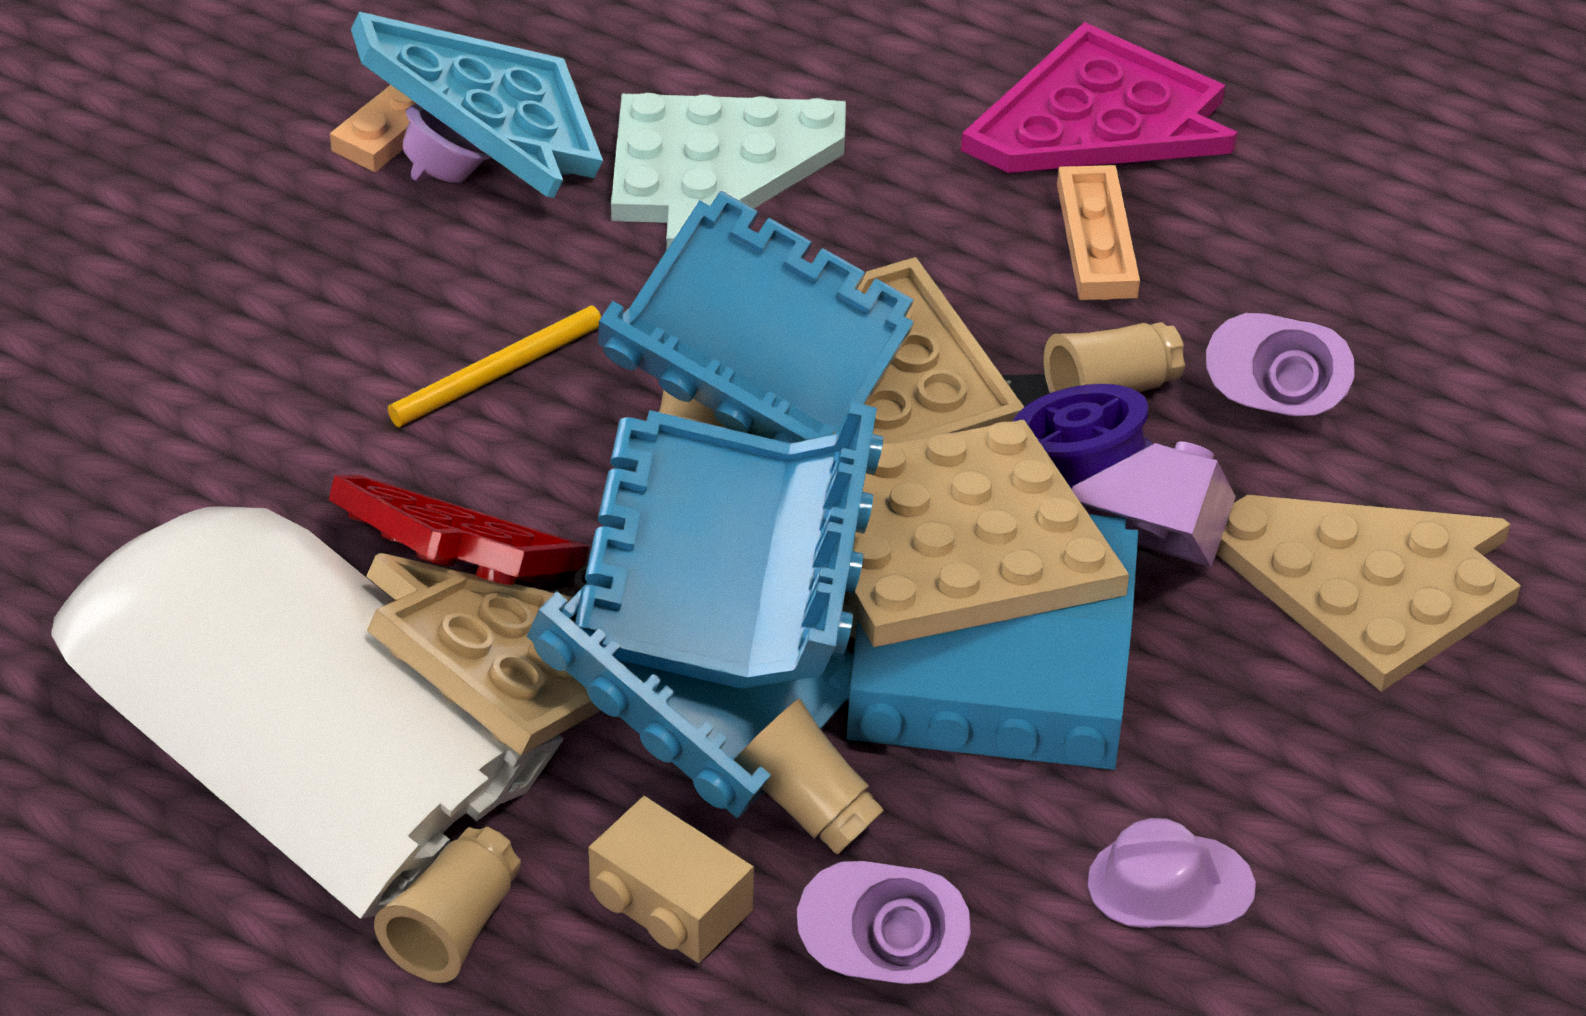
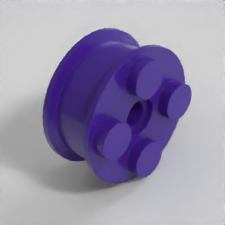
M1087 384L1058 390L1025 406L1012 421L1025 420L1071 489L1074 485L1153 445L1148 438L1144 437L1142 428L1149 415L1145 397L1138 391L1121 385Z

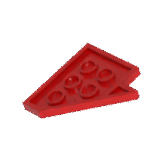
M335 475L328 499L348 511L347 516L349 518L370 524L381 531L380 536L402 543L415 550L417 558L445 566H454L455 560L478 565L476 576L505 585H515L516 579L531 583H537L538 577L559 580L560 573L583 571L590 547L589 545L361 475Z

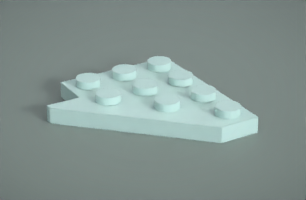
M654 93L622 94L611 198V221L668 223L666 236L667 251L699 200L710 206L718 193L723 191L753 209L844 155L846 101H830L819 98L800 100L771 99L768 97L740 98L714 97L711 95H658Z

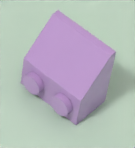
M1182 441L1176 443L1175 449L1155 443L1072 487V491L1088 514L1126 518L1125 529L1138 530L1137 546L1208 567H1212L1236 497L1218 461L1213 459L1214 454L1204 447Z

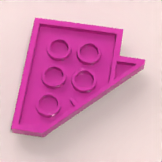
M1084 22L962 133L961 151L1007 173L1058 169L1059 167L1094 166L1231 154L1236 147L1238 132L1208 119L1223 103L1224 84Z

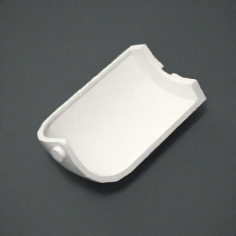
M206 507L183 514L139 535L116 550L97 566L75 589L54 617L51 636L65 661L97 694L360 919L376 916L383 907L404 892L434 862L450 843V839L443 833L456 820L467 813L474 820L478 821L499 804L526 794L564 740L558 734L523 755H519L510 746L498 741L489 729L458 704L448 700L436 686L409 664L395 657L388 647L367 631L376 609L395 600L309 530L267 508Z

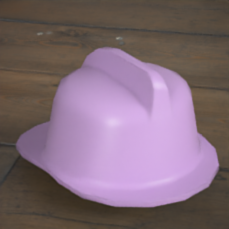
M414 104L407 108L406 114L409 123L403 138V150L413 163L410 177L414 181L418 182L435 177L449 183H461L484 160L491 158L420 105Z
M1244 313L1228 319L1213 333L1206 349V369L1214 386L1227 399L1246 407L1286 416H1317L1333 409L1347 396L1355 378L1354 357L1347 342L1333 329L1315 323L1270 314Z
M1149 818L1137 821L1120 833L1113 844L1099 852L1089 868L1087 886L1094 905L1107 918L1123 925L1145 928L1164 926L1208 928L1228 925L1244 916L1254 902L1256 881L1249 864L1234 849L1214 839L1194 836L1182 824L1172 820Z
M868 861L839 862L820 871L804 888L797 907L798 933L808 953L825 968L852 977L900 984L929 983L950 972L963 957L971 935L970 912L960 891L943 876L916 868Z

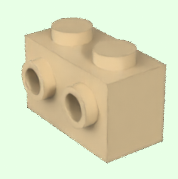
M646 796L639 799L588 847L590 891L593 892L597 900L608 910L615 913L622 912L648 929L651 936L663 947L671 950L678 949L697 963H700L753 911L754 866Z

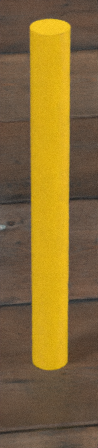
M590 305L388 405V414L392 422L400 428L598 329L601 315L596 307Z

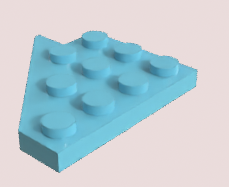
M358 13L351 32L361 64L543 195L551 198L555 197L563 181L561 175L576 174L595 178L603 159L564 58L368 13Z

